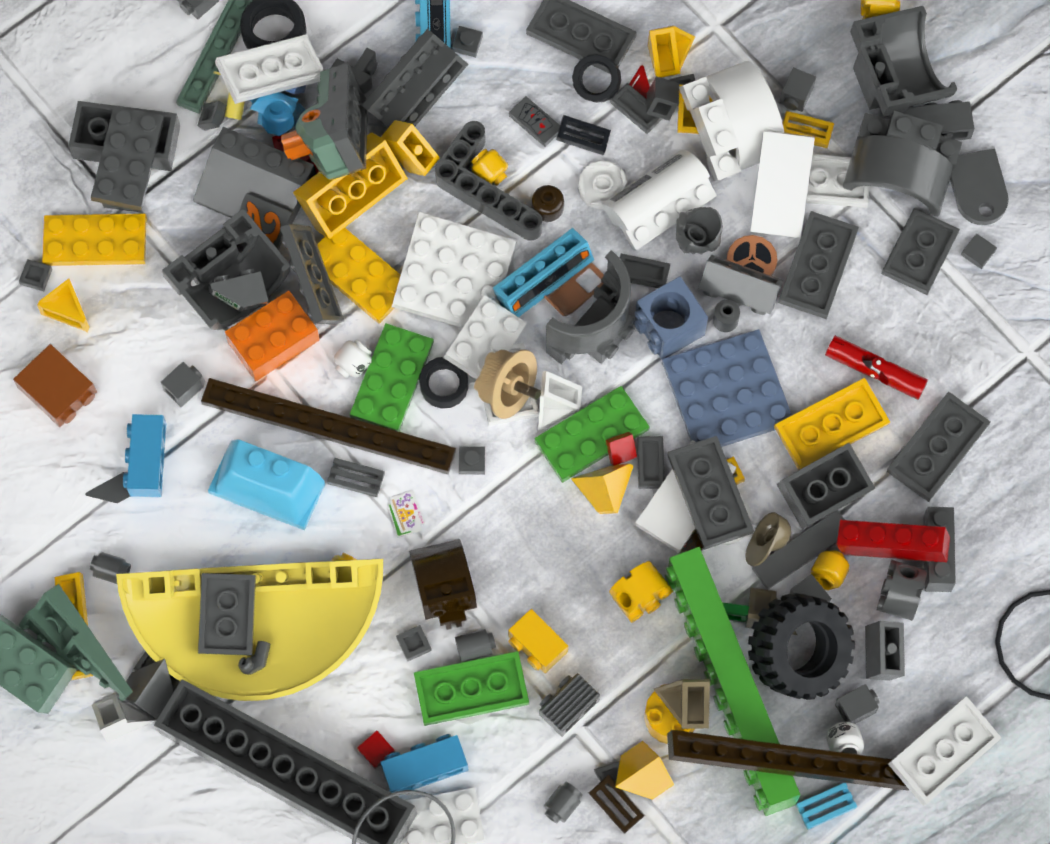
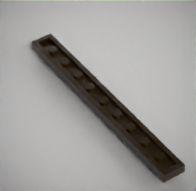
M212 378L208 379L201 399L202 405L448 475L456 453L455 447Z
M671 730L667 733L669 760L909 791L907 786L888 765L892 760L888 758Z

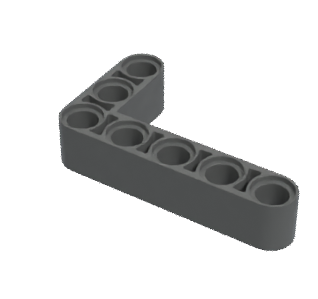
M478 121L468 122L436 164L435 178L437 186L528 241L538 239L542 233V217L537 211L468 170L472 164L471 161L485 146L484 125ZM478 134L480 137L472 139L469 135ZM457 153L466 154L463 158L455 157ZM444 172L452 173L450 177L441 176ZM464 185L473 186V188L470 190H464L461 187H463ZM486 197H491L494 199V201L491 203H486L483 201V199ZM506 210H513L516 212L514 215L504 214ZM529 222L535 223L537 226L534 228H527L525 225Z

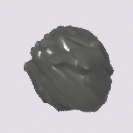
M698 207L679 213V218L676 220V240L683 253H698L702 255L707 251L713 252L720 246L723 225L719 212L712 207Z

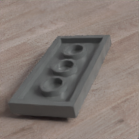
M543 0L526 29L527 35L581 60L588 55L599 54L610 58L618 67L636 38L637 33L570 0ZM592 64V66L611 74L604 65Z
M114 105L91 193V201L142 211L164 115Z
M811 211L778 303L827 319L859 227Z
M287 224L281 227L282 243L289 251L291 257L290 265L293 271L297 273L300 282L299 290L306 298L309 317L315 324L336 325L343 322L342 312L311 227Z
M948 391L892 462L887 472L927 502H930L987 429L991 421Z
M717 436L667 453L704 550L754 533L750 518Z

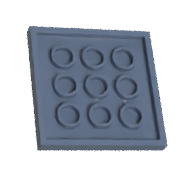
M759 329L662 359L664 370L690 441L699 442L717 436L721 447L775 431V424L792 416Z

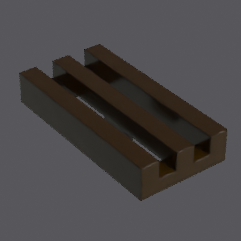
M608 775L589 794L625 834L645 814L622 789L615 787L616 781ZM607 783L616 791V793L637 815L635 818H633L629 814V812L621 805V803L614 797V795L606 788L605 785ZM599 790L605 794L628 820L629 823L627 825L619 819L597 794Z

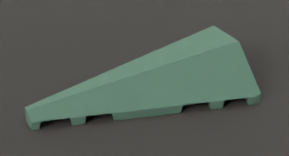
M59 584L45 592L36 606L28 611L19 623L23 630L29 628L36 633L37 640L41 643L47 641L54 646L56 654L85 675L91 673L98 678L100 686L103 688L110 687L116 691L121 701L125 700L133 692Z

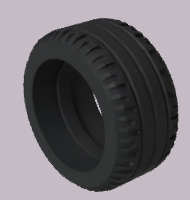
M253 0L244 9L240 20L241 34L247 49L307 34L303 11L293 0ZM269 15H282L294 23L292 31L286 37L276 41L263 40L253 33V29L258 21Z

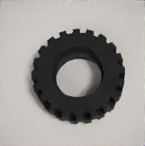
M800 593L783 595L780 598L781 600L774 599L769 602V609L763 608L758 614L760 616L759 621H754L751 629H754L753 636H749L748 644L752 646V650L748 651L749 660L754 661V664H752L754 673L760 675L759 680L764 685L769 686L771 690L796 699L811 700L815 699L816 696L823 697L827 695L829 688L835 690L840 685V678L847 676L849 671L846 669L849 663H853L854 656H851L852 649H855V640H851V635H854L852 625L846 624L848 618L845 613L840 612L838 606L827 602V600ZM809 622L816 637L815 650L811 659L803 667L793 670L787 656L788 642L793 632L799 626Z

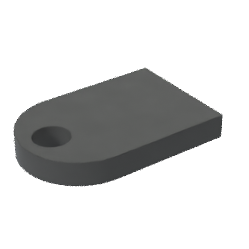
M995 148L959 155L950 177L959 212L966 220L973 224L990 225L997 222L1004 215L1009 199ZM988 207L992 210L993 214L988 217L980 214L979 208Z

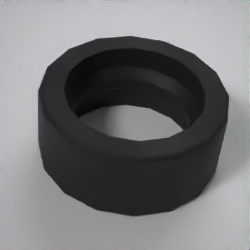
M599 54L588 55L581 59L574 67L572 75L573 86L577 94L585 100L596 103L605 102L618 92L621 84V72L617 64L610 58ZM592 64L604 65L611 73L610 85L601 93H592L583 84V73Z
M437 357L429 361L422 368L419 377L420 390L424 399L432 406L441 409L452 408L460 404L466 397L469 389L468 374L445 358ZM447 369L453 371L459 378V387L456 392L449 396H439L433 393L429 387L431 375L438 370Z

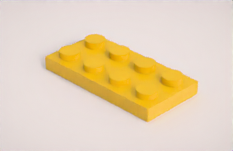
M146 214L44 215L42 262L50 266L145 264Z
M343 228L331 239L324 237L317 246L331 284L380 324L395 309L392 307L401 274L346 228Z
M863 378L774 425V428L796 467L800 470L847 443L851 445L889 425L890 420L867 380Z

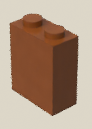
M51 344L13 378L17 388L59 427L64 423H70L75 418L76 412L83 405H89L97 393L94 384Z

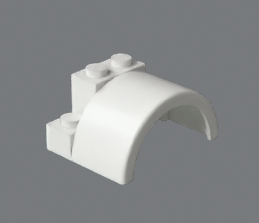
M750 61L739 63L679 87L686 108L691 112L705 149L706 161L714 181L741 172V170L759 164L764 130L784 133L783 123L773 94L759 69ZM711 91L717 98V100L712 102L709 101V93ZM735 148L736 157H732L729 150Z

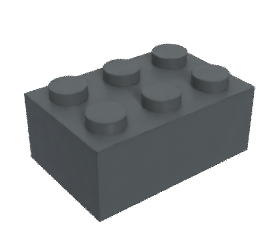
M850 443L776 484L802 530L875 489L874 484Z

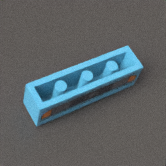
M415 0V4H420V12H415L416 27L420 26V34H416V41L428 28L451 48L450 0Z
M571 228L493 287L499 304L517 317H520L544 299L545 295H549L594 261L589 244L576 230Z

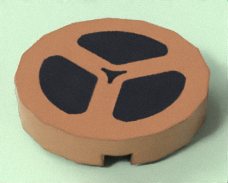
M756 235L743 236L735 240L729 247L726 259L770 276L774 274L778 261L773 245L765 238Z

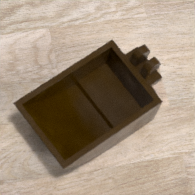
M458 539L410 550L409 554L425 620L438 617L440 626L445 625L446 630L452 629V623H456L457 628L462 627L461 621L466 620L465 611L477 608V603L461 540Z

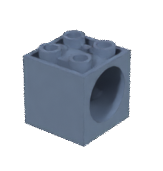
M681 276L636 301L634 325L640 334H645L649 340L647 342L649 349L654 355L658 354L661 360L705 336L708 316ZM661 311H673L684 318V324L678 328L667 329L656 324L653 319L654 315Z

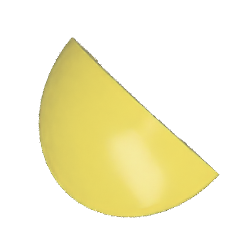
M383 559L123 573L116 574L122 608L129 626L139 643L155 662L165 658L171 676L179 681L183 679L216 697L238 701H260L287 696L310 687L337 669L351 655L367 632L376 612L383 581ZM202 573L256 575L253 655H255L258 641H265L271 644L267 663L263 669L251 675L241 672L238 667L239 660L243 657L245 659L251 657V655L198 654Z

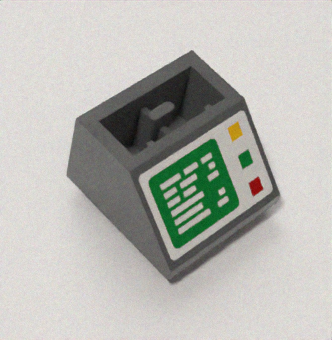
M254 269L240 271L237 275L238 277L229 279V275L213 278L214 281H212L213 283L208 288L209 294L240 312L264 307L268 303L261 271L254 272Z

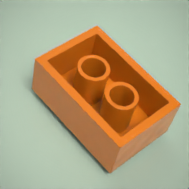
M289 290L225 331L228 344L255 382L320 341L318 329Z

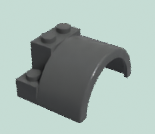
M924 6L853 22L850 33L858 51L853 70L869 110L880 108L883 117L892 115L894 111L906 112L910 106L951 97L957 91L955 82H952L949 87L944 86L932 69L925 42V19L927 13Z
M898 111L893 112L890 120L865 113L843 188L851 191L860 186L892 189L921 201L928 207L930 215L938 217L952 171L957 163L962 142L940 136L943 125Z
M242 209L226 221L221 230L185 257L181 255L165 267L162 273L163 277L177 294H182L210 329L221 330L237 323L256 309L240 312L209 294L208 288L213 283V278L223 275H229V279L238 277L237 275L240 271L254 269V272L261 271L267 297L269 298L286 279L291 265L246 211ZM243 242L248 243L240 253L236 245ZM194 280L197 285L191 286V281Z
M612 250L605 256L608 263L607 271L601 279L603 285L600 288L596 286L594 289L593 297L597 300L580 320L572 326L552 317L546 325V353L560 364L566 359H572L575 354L586 353L602 364L606 358L611 359L616 354L619 348L617 345L622 339L626 341L635 330L633 328L634 317L629 314L631 296L630 276L622 260Z

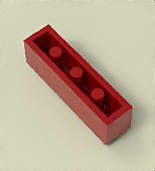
M840 520L837 546L843 555L947 562L950 536L946 527Z

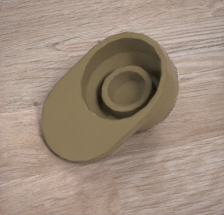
M771 512L762 518L746 549L745 558L747 564L752 567L762 564L771 551H777L789 542L791 526L784 517Z

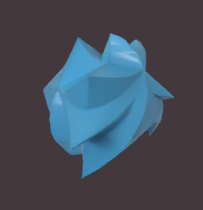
M280 92L249 100L252 102L250 109L258 112L257 123L262 125L268 134L277 136L285 134L296 126L300 115L306 110L297 102V98L289 97Z

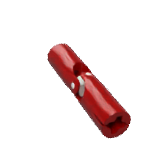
M836 335L833 337L825 356L871 378L878 379L887 386L916 400L920 399L928 382V379L897 364L888 362L884 358ZM863 361H872L871 367L865 366Z

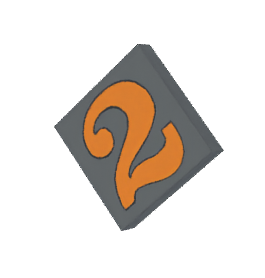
M246 193L239 211L244 209L279 250L282 243L280 228L290 223L294 212ZM243 242L238 245L246 247L248 243Z

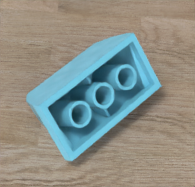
M236 439L231 440L208 492L211 495L305 531L323 491L325 481L315 470L307 465Z

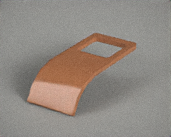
M592 262L570 278L554 293L544 296L562 316L572 314L594 295V289L587 293L576 282V279L587 269H591L600 279L603 278L604 274ZM601 282L597 287L600 288L603 283Z

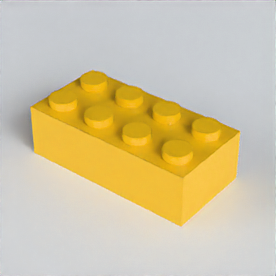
M371 132L367 135L366 169L337 179H328L319 172L296 189L293 194L315 230L331 239L408 178L386 140Z

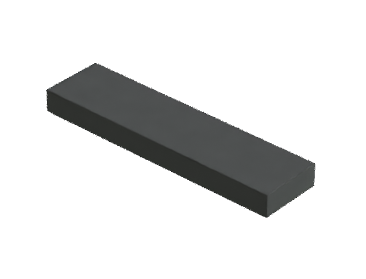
M838 510L831 513L787 543L783 548L769 555L762 564L752 567L753 572L765 588L769 590L816 558L821 552L837 543L840 520L845 519Z

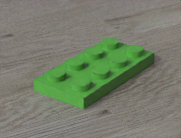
M385 323L373 353L372 362L368 366L349 414L350 418L399 432L420 380L422 368L425 366L432 349L434 339Z
M620 386L535 437L534 442L563 483L608 456L607 439L626 432L633 434V439L649 431L650 426L623 387Z
M518 651L413 672L424 726L529 705Z

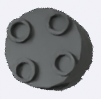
M891 559L887 578L884 580L880 593L882 595L876 610L913 620L928 571Z

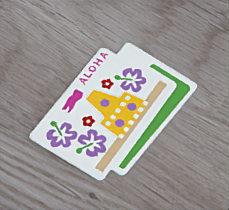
M413 490L391 497V502L387 505L397 538L422 531L421 525L425 524Z

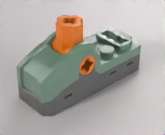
M347 62L320 72V82L317 84L319 93L317 97L318 104L309 107L300 115L295 131L281 135V142L288 159L294 160L309 155L320 173L328 179H337L366 169L367 110L362 104L367 99Z

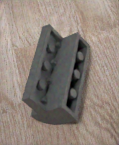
M427 28L418 37L409 51L401 57L391 72L384 77L379 86L368 96L362 106L388 128L394 120L412 123L415 127L469 64Z

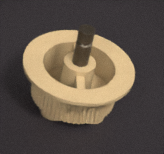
M501 349L495 353L490 352L486 356L485 365L474 384V389L478 391L479 398L490 404L493 413L501 419L514 416L524 406L529 397L537 400L541 395V390L534 388L537 375L536 358L528 350H519L511 353Z

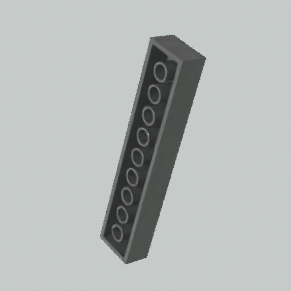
M183 679L154 724L159 734L350 839L353 838L356 825L364 812L378 799L391 793ZM398 796L383 801L362 822L356 842L359 844H400L418 814L416 807Z

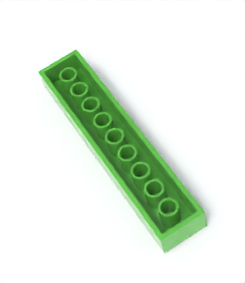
M700 547L670 557L668 567H666L667 574L665 575V580L676 593L677 598L674 601L679 614L684 613L686 618L684 623L686 633L689 638L693 637L695 640V655L699 662L703 661L705 665L704 677L705 679H710V686L713 685L716 693L713 698L718 711L723 710L726 720L723 723L728 736L733 735L734 738L780 744ZM743 770L747 784L749 786L753 785L756 795L753 798L759 811L763 810L765 817L796 805L800 792L793 776Z

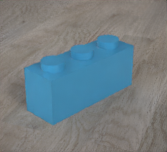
M132 414V423L127 424V438L130 439V448L125 449V463H129L128 472H124L123 487L127 488L130 497H162L167 425L164 415Z
M451 734L438 737L436 743L427 746L425 743L417 744L410 748V752L400 754V752L391 753L384 757V761H381V767L391 793L402 790H415L469 771L458 735L451 737Z

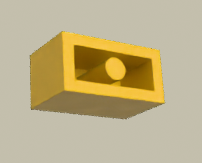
M394 120L381 136V138L386 140L395 158L409 173L426 176L440 159L412 123Z
M532 609L508 630V637L510 638L508 642L518 652L522 650L528 656V663L537 671L541 669L546 674L568 653V645Z

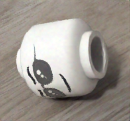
M357 339L354 342L348 340L334 355V361L338 364L335 369L346 378L349 375L356 378L360 377L372 362L370 356L372 352Z
M839 722L828 730L826 739L830 751L862 754L864 742L860 729L854 723Z

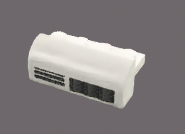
M682 149L603 202L602 206L612 224L622 229L631 248L638 250L676 224L680 212H687L701 207L717 195L708 180L710 175L704 165L694 154Z

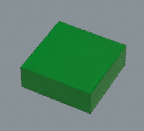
M722 602L729 620L746 622L749 606Z

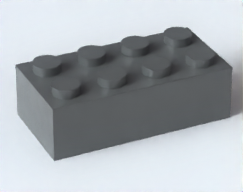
M78 101L68 145L73 159L100 162L114 105ZM125 107L164 115L152 169L172 171L180 131L177 113Z

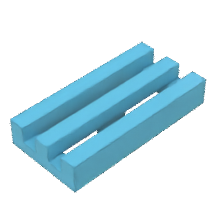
M842 783L797 803L796 807L807 830L856 809L857 805L852 799L853 796L849 792L847 784ZM841 791L843 792V795L806 812L804 808ZM847 801V806L810 822L808 817Z

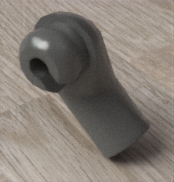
M258 641L255 655L246 659L243 657L239 660L238 667L241 672L251 675L263 669L267 663L271 644L265 641Z

